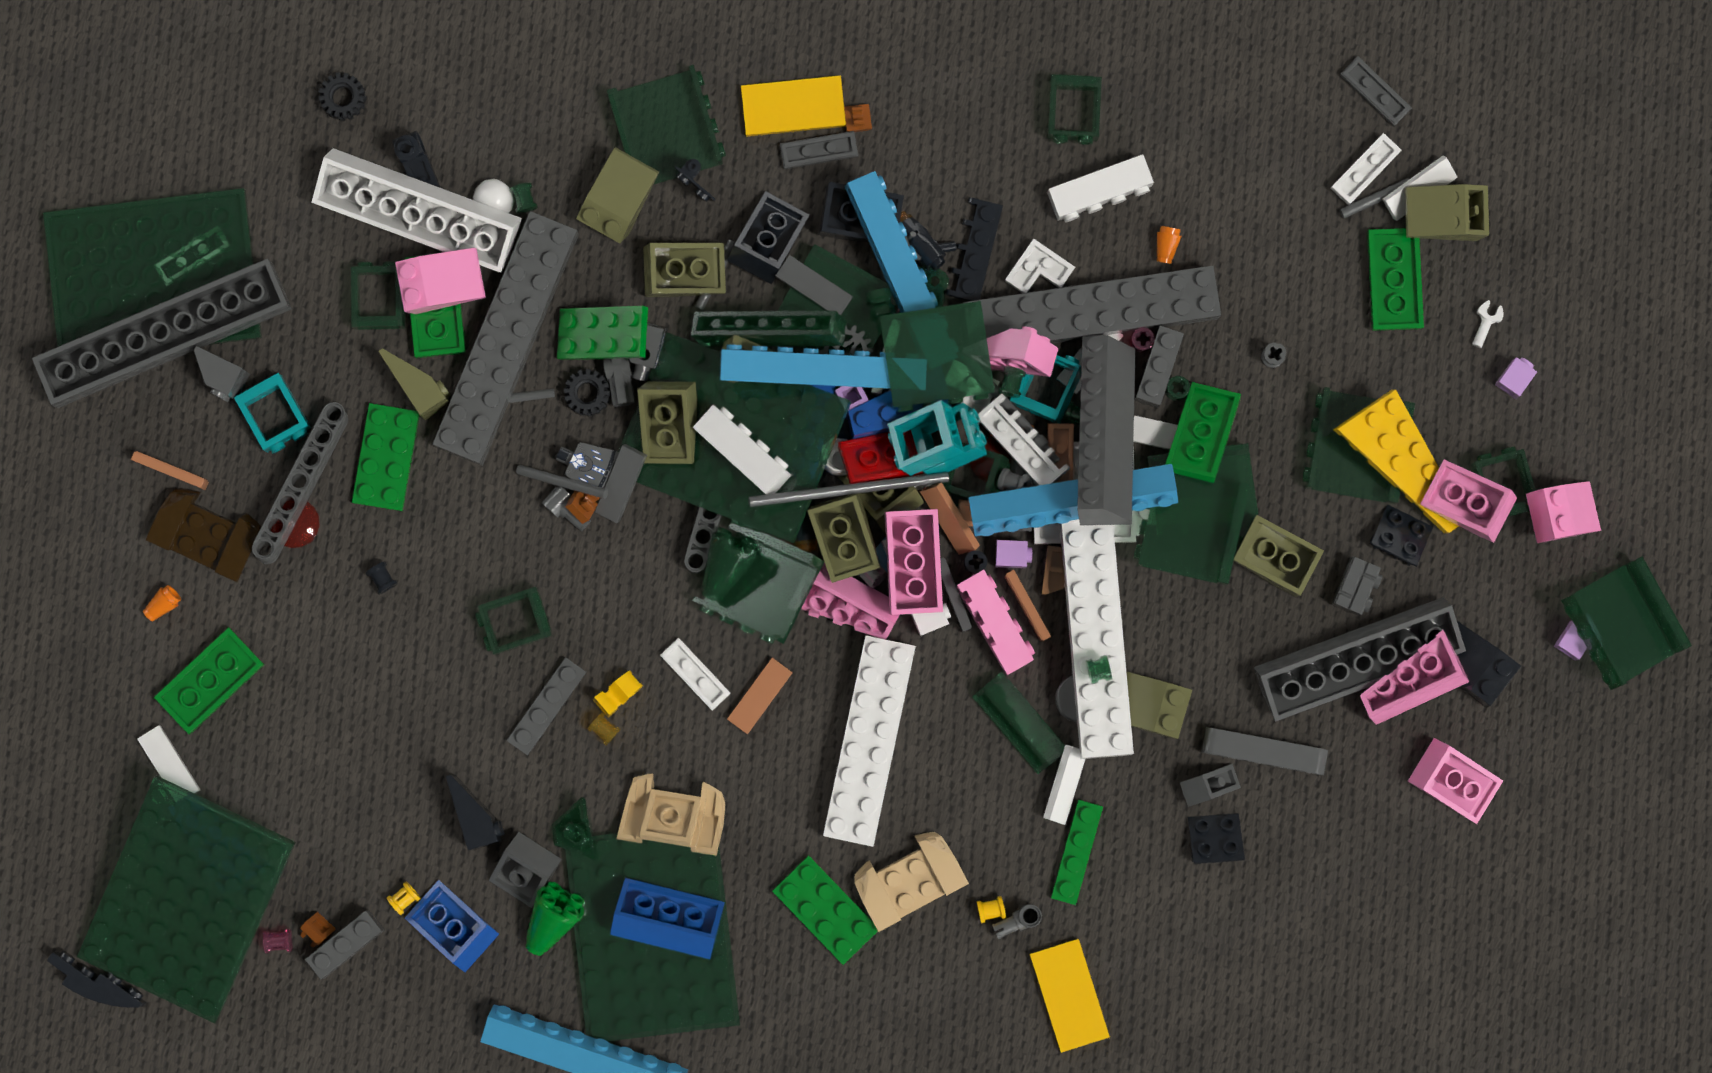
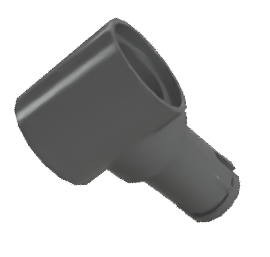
M556 486L541 503L557 518L561 517L563 519L565 517L582 532L591 520L582 524L565 507L571 495L564 488Z
M1027 904L1013 912L1012 916L992 924L994 931L1003 928V930L996 933L998 939H1001L1017 930L1021 932L1029 927H1036L1041 922L1042 913L1037 906ZM1031 908L1036 911L1037 918L1033 923H1026L1024 921L1023 913L1026 909Z

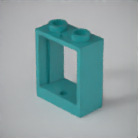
M1056 355L1054 365L1073 372L1056 409L1025 397L1034 375L1029 374L1021 375L1010 401L1014 406L1055 424H1060L1081 378L1082 366L1079 365L1080 361L1069 355H1066L1065 358Z
M279 373L234 397L259 444L267 453L271 451L273 454L285 448L284 443L291 439L294 441L302 439L308 434L307 430L311 428L283 376ZM280 389L299 423L267 441L248 406Z
M942 400L888 423L890 431L888 439L895 450V464L899 470L904 471L910 476L964 453L953 409ZM936 419L943 444L910 458L903 433Z
M965 403L952 407L956 422L962 419L969 442L968 445L963 447L964 453L923 470L924 473L950 472L987 455L985 449L987 441L983 432L979 429L980 417L974 408H970ZM936 419L911 429L918 454L935 447L931 433L939 430Z

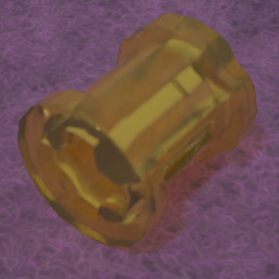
M602 712L590 724L587 730L597 734L604 741L603 744L607 746L621 729L614 727L605 719V714Z

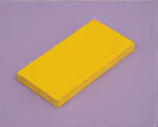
M841 76L741 86L746 137L846 127Z
M1079 939L1031 953L1030 957L1060 1052L1062 1053L1109 1038L1110 1036Z

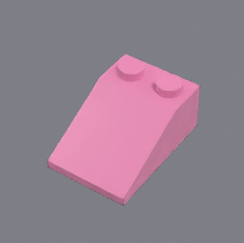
M477 248L418 256L395 262L404 312L420 314L486 298Z
M1023 326L1022 329L1011 328L964 347L962 350L963 354L988 370L1051 377L1058 348L1050 343L1049 338L1038 335L1036 329Z
M1443 460L1420 505L1467 531L1494 543L1517 497L1511 489Z
M1590 481L1544 488L1526 494L1537 543L1601 531Z
M1434 738L1408 782L1477 824L1503 780L1451 746Z

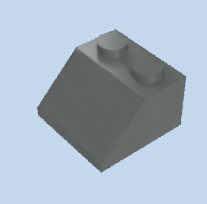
M196 346L194 352L204 382L211 388L210 393L226 402L230 398L235 400L234 397L241 394L250 374L243 368Z
M518 832L505 849L489 881L532 908L538 890L548 884L562 859Z

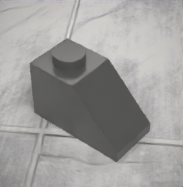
M1233 764L1180 782L1188 807L1241 788Z

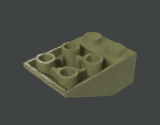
M1461 184L1405 188L1406 238L1478 241L1489 236L1488 186Z

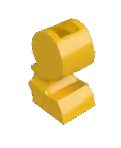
M629 670L614 681L606 693L602 691L596 695L593 701L609 718L617 711L619 706L624 705L643 685L638 682Z

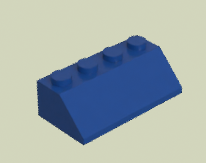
M625 878L614 912L610 935L710 959L725 902Z

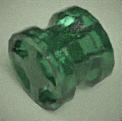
M1106 655L1101 656L1098 660H1086V667L1092 685L1097 684L1102 679L1106 681L1112 680V673Z

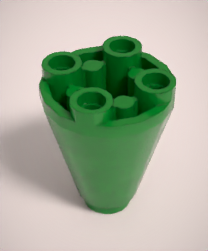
M548 882L547 886L541 887L535 897L526 936V949L538 956L547 952L582 919L584 915V908L582 906L584 899L578 894H571L567 890L562 889L555 882Z

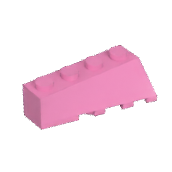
M825 562L820 570L813 566L808 568L788 608L797 611L798 608L808 611V615L816 618L821 615L833 619L834 624L840 626L848 624L854 626L856 631L885 640L900 614H890L888 596L853 577L831 583Z
M1444 630L1436 635L1437 637L1431 642L1425 643L1420 647L1418 652L1407 661L1401 662L1398 668L1388 676L1382 677L1360 695L1370 719L1376 725L1469 682Z

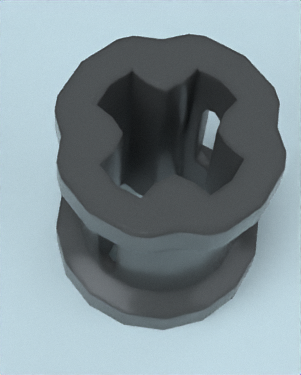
M1273 342L1263 350L1261 359L1267 367L1275 368L1282 364L1287 352L1282 344ZM1271 351L1279 352L1280 355L1277 357V360L1268 357Z
M1008 468L1002 470L998 479V489L1002 491L1005 489L1028 488L1030 485L1029 475L1024 474L1021 476L1012 473Z

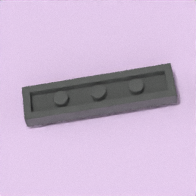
M565 657L507 741L526 755H529L587 672Z

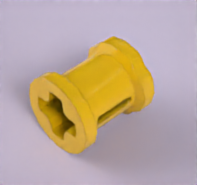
M407 881L403 883L404 887L397 893L387 897L390 905L400 915L404 913V909L412 902L421 899Z
M1002 896L997 897V900L987 902L976 901L981 923L997 917L1006 918Z

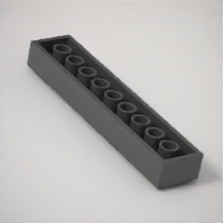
M529 212L434 439L433 445L436 448L483 466L579 236L576 229L534 212Z
M265 259L33 357L32 360L50 404L60 408L194 351L196 346L202 348L292 310L273 263L269 259Z
M1214 266L963 302L962 305L968 346L1011 328L1022 329L1023 326L1036 329L1038 335L1049 338L1050 343L1055 344L1082 340L1083 336L1123 334L1156 329L1159 326L1170 327L1217 320L1221 316Z

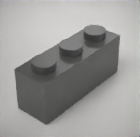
M1159 326L1134 401L1157 409L1159 408L1184 333Z
M367 910L305 960L320 979H325L384 932L385 929L371 911Z

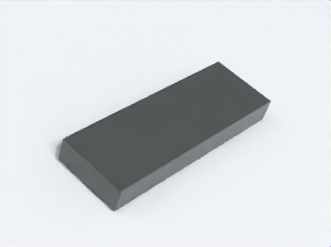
M1359 56L1340 74L1393 127L1412 109Z
M854 131L780 144L784 169L858 157Z
M791 255L788 256L775 275L776 278L838 319L853 298V296Z
M627 444L622 445L605 486V489L609 491L608 497L606 499L600 498L595 513L615 523L620 522L646 460V454Z
M944 557L940 558L941 580L962 633L969 631L972 626L946 559Z

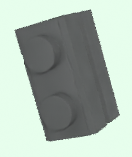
M1351 557L1331 605L1357 616H1361L1363 611L1368 613L1373 599L1370 598L1372 589H1378L1383 575L1379 574L1381 568L1359 558Z

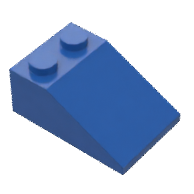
M440 880L432 886L405 917L416 930L463 972H466L499 935L494 928Z

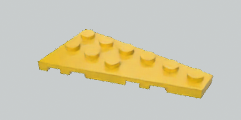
M1390 390L1333 429L1338 435H1342L1355 451H1359L1367 458L1368 463L1395 488L1398 487L1411 503H1415L1423 511V514L1443 533H1450L1458 527L1455 523L1420 505L1439 467L1396 390Z

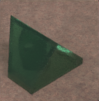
M581 797L552 824L553 841L555 846L596 860L592 821L586 799Z

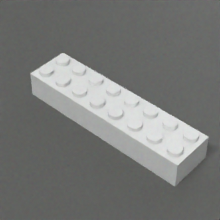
M334 148L323 158L311 202L443 252L477 248L479 264L500 273L509 263L522 219Z
M865 636L823 834L825 837L874 846L916 646Z

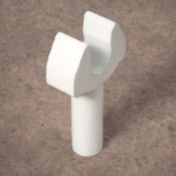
M1489 300L1482 304L1477 311L1482 322L1472 345L1478 348H1482L1491 324L1499 323L1503 318L1502 306L1497 308L1494 316L1488 315Z

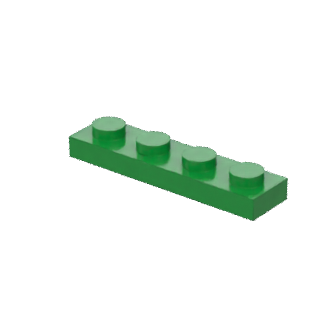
M1078 800L1051 895L1052 899L1076 905L1101 817L1102 806Z

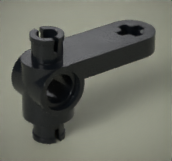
M414 131L393 139L395 153L400 162L403 163L407 175L441 188L419 133Z

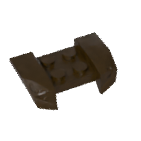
M176 489L172 491L159 509L146 541L168 551L172 550L215 570V573L238 582L252 551L253 543L260 531L261 526L247 513L241 516L237 523L194 504L199 497L200 491L189 489Z

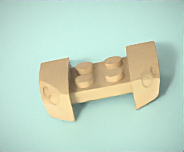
M653 774L634 777L629 788L617 839L642 843L644 839L691 847V852L716 856L724 825L725 800L723 794L705 782L702 783L701 797L655 790Z
M929 832L915 835L921 847L920 849L875 872L870 860L856 872L854 877L856 888L878 932L901 920L900 918L945 894L947 896L969 884L952 851L938 833Z

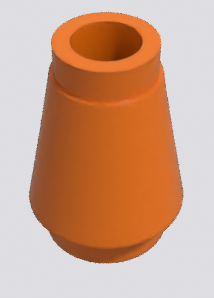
M1160 227V232H1157L1158 262L1172 263L1182 237L1179 236L1180 229Z
M171 586L161 587L143 610V613L153 622L178 607L181 597Z

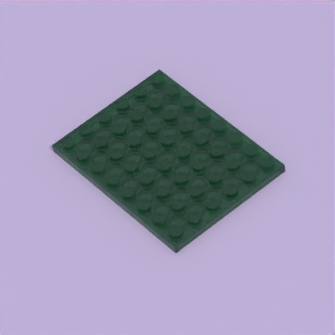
M244 188L43 213L57 347L254 264L246 190ZM258 323L209 345L261 339V325Z
M667 332L657 367L652 368L647 382H696L697 422L712 405L716 406L719 410L725 407L734 416L732 421L737 426L742 423L752 432L749 436L752 440L757 442L760 439L770 448L768 454L773 459L779 456L788 465L785 470L791 476L776 493L817 488L851 401L806 384L744 381L733 383L719 380L721 352ZM639 402L618 452H620L622 445L627 444L643 453ZM697 431L693 464L644 463L636 481L640 485L793 544L812 500L749 507L748 497L766 494Z
M159 776L154 777L77 958L108 973L112 972L113 975L215 1024L222 1012L296 842Z
M618 833L564 839L570 893L578 894L584 899V904L582 905L584 915L574 925L586 1035L596 1039L616 1041L739 1026L740 1017L720 847H718L717 855L715 856L691 852V847L644 839L642 843L617 839ZM625 878L725 902L711 958L706 959L610 935L614 912Z

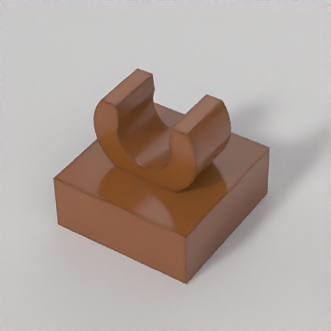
M869 104L844 107L847 132L872 130Z
M574 491L565 507L584 524L590 520L598 505L595 501L599 500V497Z
M318 912L300 928L302 930V938L308 935L313 940L310 945L311 947L319 946L336 930Z

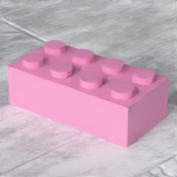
M938 509L885 512L890 614L943 612Z

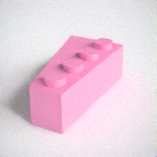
M982 570L958 584L957 590L1007 676L1034 660L1032 655L1035 654V651L1028 640L1023 641L1019 634L1022 632V629L1015 618L1012 620L1007 611L1010 608L1003 596L999 598L995 590L997 586L990 574L987 575L985 570Z

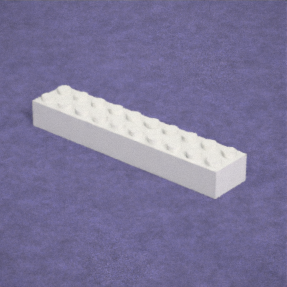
M1079 519L1072 520L1068 523L1060 524L1080 759L1132 755L1134 751L1113 525L1080 526Z

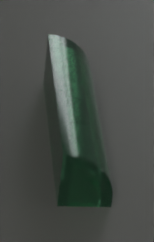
M1003 672L999 673L972 696L1037 774L1041 773L1063 754L1065 744Z

